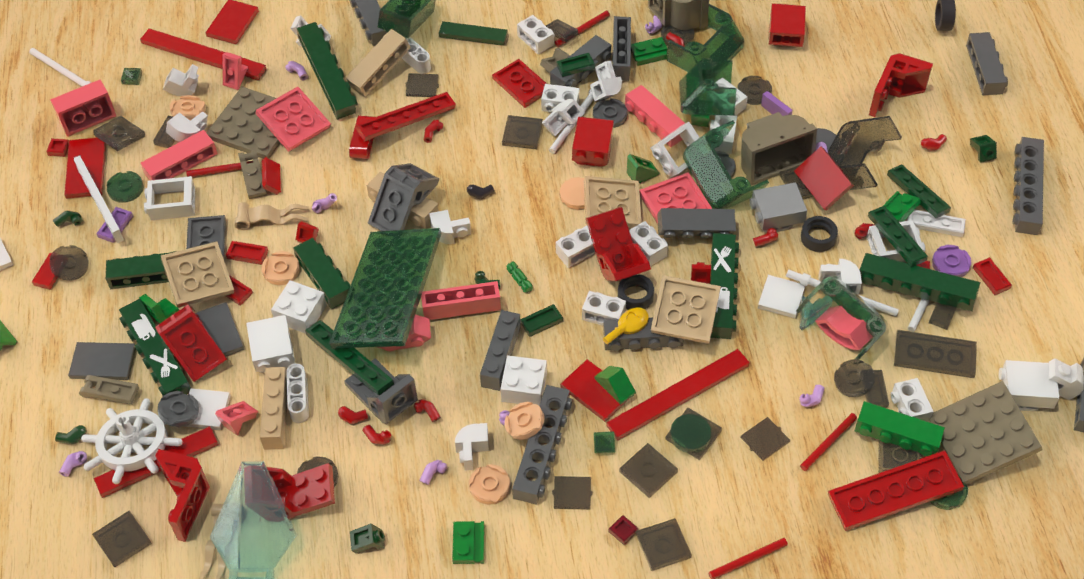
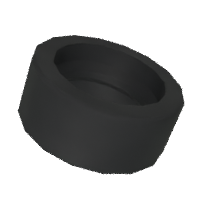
M938 0L935 9L936 29L938 31H951L956 18L955 1Z
M810 217L802 226L801 241L809 250L815 252L828 251L835 245L838 235L837 226L827 217ZM820 228L827 231L830 237L818 240L810 236L808 231Z
M641 274L624 278L619 282L617 297L626 301L627 310L632 308L646 309L653 302V282ZM638 286L645 289L647 295L641 299H631L624 292L629 287Z

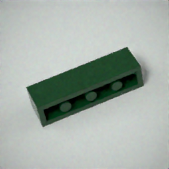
M311 238L293 247L295 257L298 259L300 266L317 290L324 292L326 303L331 310L352 299L350 294L352 288L349 282H344L339 268H334L331 257L324 254L325 251L321 243L317 244L314 238Z
M169 253L106 260L105 279L110 290L169 282L161 260V255Z

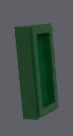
M590 53L556 61L557 68L562 77L595 69V63Z
M552 304L520 320L522 327L528 336L531 337L563 322V317L556 306Z

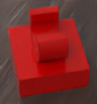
M301 221L297 226L295 240L303 243L314 238L316 241L319 228Z
M705 262L692 264L691 281L710 284L711 265H705Z

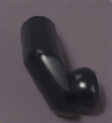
M491 184L484 188L477 185H469L466 189L470 196L477 199H482L495 192Z

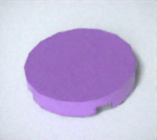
M956 245L940 246L934 253L932 266L935 271L963 277L970 269L971 257L967 251L959 249Z

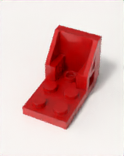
M901 53L891 55L874 91L869 116L876 117L878 111H882L885 103L883 100H887L888 95L901 98L924 93L928 85L933 63Z
M622 207L585 218L600 270L605 280L618 281L651 270L650 263L639 245L632 242Z
M189 304L155 327L193 382L227 360L205 329L196 311Z
M158 449L155 457L165 478L177 496V503L169 513L168 522L177 540L186 542L210 486L197 458Z
M329 463L292 476L280 468L256 465L244 467L245 505L266 521L281 522L335 504L333 468Z

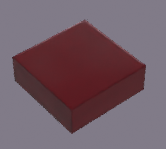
M622 515L608 529V532L625 545L638 532L639 528Z

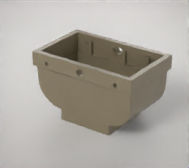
M648 0V8L664 27L671 25L680 30H690L708 26L709 0Z
M780 112L747 123V129L742 134L741 168L746 174L748 183L753 185L798 168L815 152L817 137L815 125L813 123L809 124L803 117L797 115L782 116Z

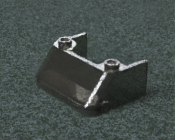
M890 116L849 121L841 126L828 150V154L854 185L850 190L874 188L878 184L866 164L863 163L867 153L878 152L882 149L885 141L901 140L902 136Z

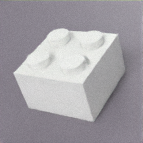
M290 280L271 308L273 317L286 315L289 328L306 334L305 330L317 322L327 306L324 292Z
M507 355L500 389L501 402L515 404L532 402L540 406L547 376V360Z

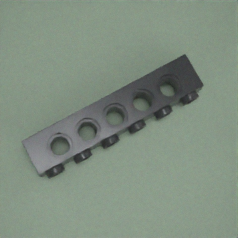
M1022 137L1020 143H1017L1015 146L1017 157L1015 158L1014 168H1017V171L1014 174V182H1017L1013 191V195L1016 196L1013 210H1016V213H1014L1012 224H1015V232L1038 235L1043 225L1044 140Z
M546 385L540 402V408L545 415L544 424L536 435L528 439L512 488L513 499L537 505L539 497L543 498L545 492V485L543 484L545 479H549L551 472L549 465L550 462H554L556 457V450L554 449L556 444H560L562 437L560 430L561 427H565L567 422V415L565 414L572 406L573 399L570 398V390ZM536 460H541L542 462H541V463H535L534 461H536ZM536 478L535 481H530L528 479Z

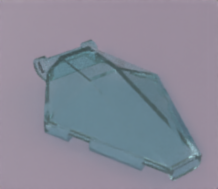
M264 461L241 462L210 535V539L229 570V579H274L275 567L297 537ZM238 572H266V577H238Z

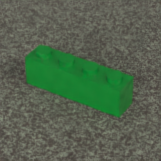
M864 401L854 431L863 436L879 439L884 443L900 446L905 450L918 452L923 456H930L938 452L945 427Z

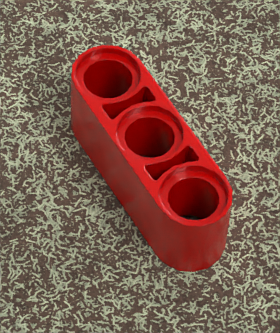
M358 115L356 124L374 117ZM354 128L349 147V157L369 159L374 138L364 141Z

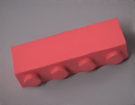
M640 85L625 94V107L627 110L632 112L640 122H643L661 140L685 124L684 121L644 86ZM678 134L666 144L672 147L683 139Z
M202 130L144 160L140 164L149 181L170 179L217 155V151L212 139Z
M497 281L421 292L424 317L430 320L501 310Z

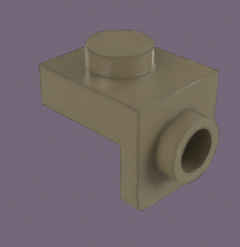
M556 48L553 57L542 59L540 66L550 73V71L557 67L556 61L566 59L570 55L560 48Z

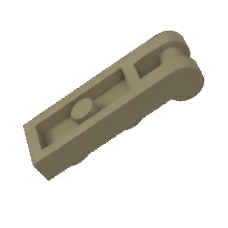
M252 150L251 153L244 154V152L238 153L249 199L266 196V189L262 188V172L256 150ZM253 159V163L246 164V161Z
M87 375L84 380L85 385L81 387L79 395L84 398L93 397L132 405L139 387L136 383Z

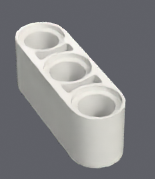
M399 33L406 38L411 47L402 59L418 73H428L431 70L429 53L406 33Z
M295 363L287 368V402L291 419L296 423H302L308 419L309 406L308 383L305 370L301 364Z

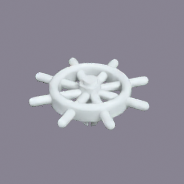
M147 398L142 401L140 409L125 411L118 415L112 408H108L106 414L110 420L102 426L98 434H85L81 437L83 442L95 443L98 453L97 457L84 464V469L89 471L104 463L107 467L116 470L112 479L114 484L120 483L124 472L138 470L146 466L151 473L156 474L159 468L154 461L156 460L155 455L158 449L164 450L166 446H181L183 441L180 438H168L165 428L166 424L157 414L148 411L150 400ZM143 423L150 424L147 427L140 430ZM119 430V436H114V434ZM154 431H157L156 437H146ZM108 443L117 444L107 450ZM143 445H150L146 450L142 447ZM123 451L121 458L114 456ZM131 453H137L136 456L130 457Z

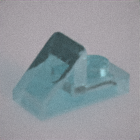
M827 295L822 299H817L812 304L805 296H802L799 328L804 330L814 323L832 306L833 299Z

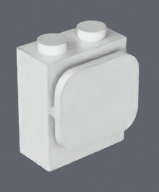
M286 315L246 323L252 362L256 372L265 373V368H288L290 365L295 364Z
M1006 360L1003 368L999 369V380L1005 383L1021 411L1055 408L1059 400L1058 383L1049 379V363Z

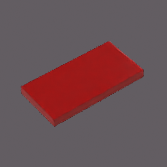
M105 137L69 140L64 192L66 199L91 196L74 162V158L78 156L83 160L100 194L103 195L106 152Z

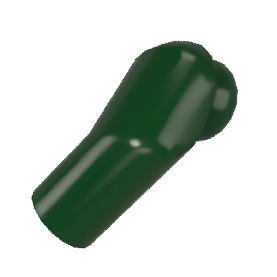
M64 211L54 218L53 222L57 227L66 221L79 225L82 223V217L78 212Z
M483 271L475 273V283L481 284L497 281L498 288L500 289V280H488Z
M78 425L68 433L57 432L55 441L76 444L86 434V427Z

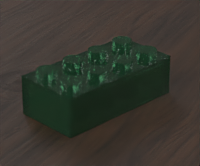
M389 0L380 9L377 28L383 29L385 32H389L392 29L403 37L409 38L434 12L436 0Z

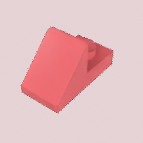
M228 52L223 54L224 86L236 90L240 88L248 66L241 64V56Z
M241 401L217 410L215 415L224 427L235 435H239L242 423L256 418L258 411L245 401Z

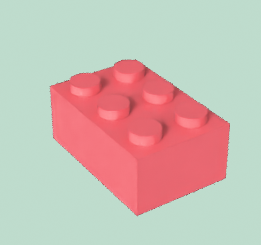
M101 79L50 99L67 137L116 117L111 99Z

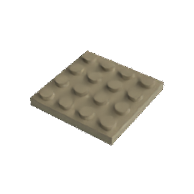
M242 86L207 131L208 136L217 143L246 153L256 150L258 157L263 159L265 157L270 158L280 144V141L255 113L258 108L276 98Z
M1003 381L935 411L932 417L929 418L930 423L945 427L941 443L964 485L1043 450Z

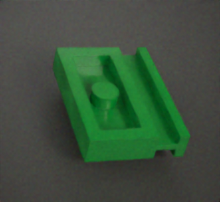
M662 37L631 44V53L637 62V66L670 59V53L667 51V46Z
M896 191L883 206L890 211L898 222H904L921 202L918 197L905 193L902 195L899 191Z
M475 521L453 522V564H474L478 562L484 564V521H481V523H475Z

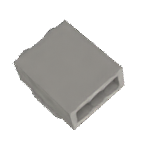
M796 182L753 190L752 198H750V207L754 209L756 222L760 224L764 232L767 233V230L770 228H775L777 232L791 229L794 224L805 222L807 209Z

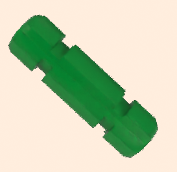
M514 261L506 265L508 272L512 274L511 276L517 284L522 286L523 292L528 293L532 291V283L527 280L528 278L518 268V265Z

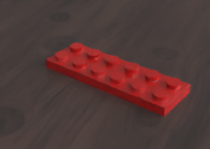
M942 451L829 490L828 496L844 530L847 531L961 491L964 485L946 451Z

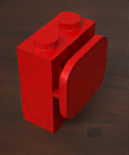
M772 3L768 35L770 45L803 47L806 6Z
M578 117L572 146V161L588 166L604 167L608 165L614 120Z

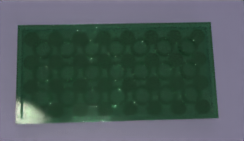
M440 228L370 232L329 344L331 348L405 346L442 234Z

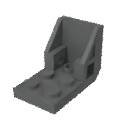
M411 163L391 166L384 174L368 224L395 239H401L412 206L421 204L438 185L440 178Z
M375 358L371 362L393 379L394 385L381 395H377L354 375L347 378L344 383L382 423L387 424L418 401L415 380L410 374H398L394 377Z

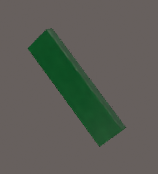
M442 21L439 30V37L503 46H505L508 35L507 29Z
M901 164L888 170L887 176L909 195L920 198V205L932 216L939 218L950 212L951 207L904 165Z
M885 206L868 212L870 220L910 267L927 261L928 255Z

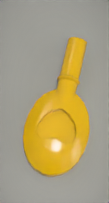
M632 308L626 311L619 318L618 327L606 335L603 341L609 344L622 333L635 334L641 331L648 323V312L643 308Z

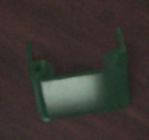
M709 4L708 27L717 32L704 45L693 41L683 47L669 40L667 47L668 62L704 81L714 79L744 47V38L732 16Z
M703 58L679 81L680 111L689 115L735 116L737 89L718 87V84L715 83L724 78L731 84L733 61L712 60L710 58Z
M734 120L708 131L689 145L683 153L686 165L712 209H728L752 198L753 190L763 189L769 183L767 179L751 186L745 177L732 179L718 156L715 148H718L723 143V137L728 135L735 124Z
M829 276L806 297L796 312L800 313L822 291L839 306H842L852 317L864 320L867 331L874 338L853 360L856 364L887 330L888 322L840 278Z

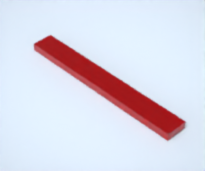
M150 28L140 38L142 44L223 69V54L225 53L223 51ZM241 57V64L248 66L245 76L259 80L267 69L266 65Z
M736 349L606 422V426L618 441L749 367L750 362L739 349Z

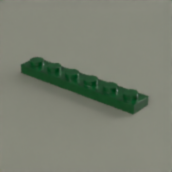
M319 320L305 330L306 335L377 395H381L394 385L391 377L323 321Z

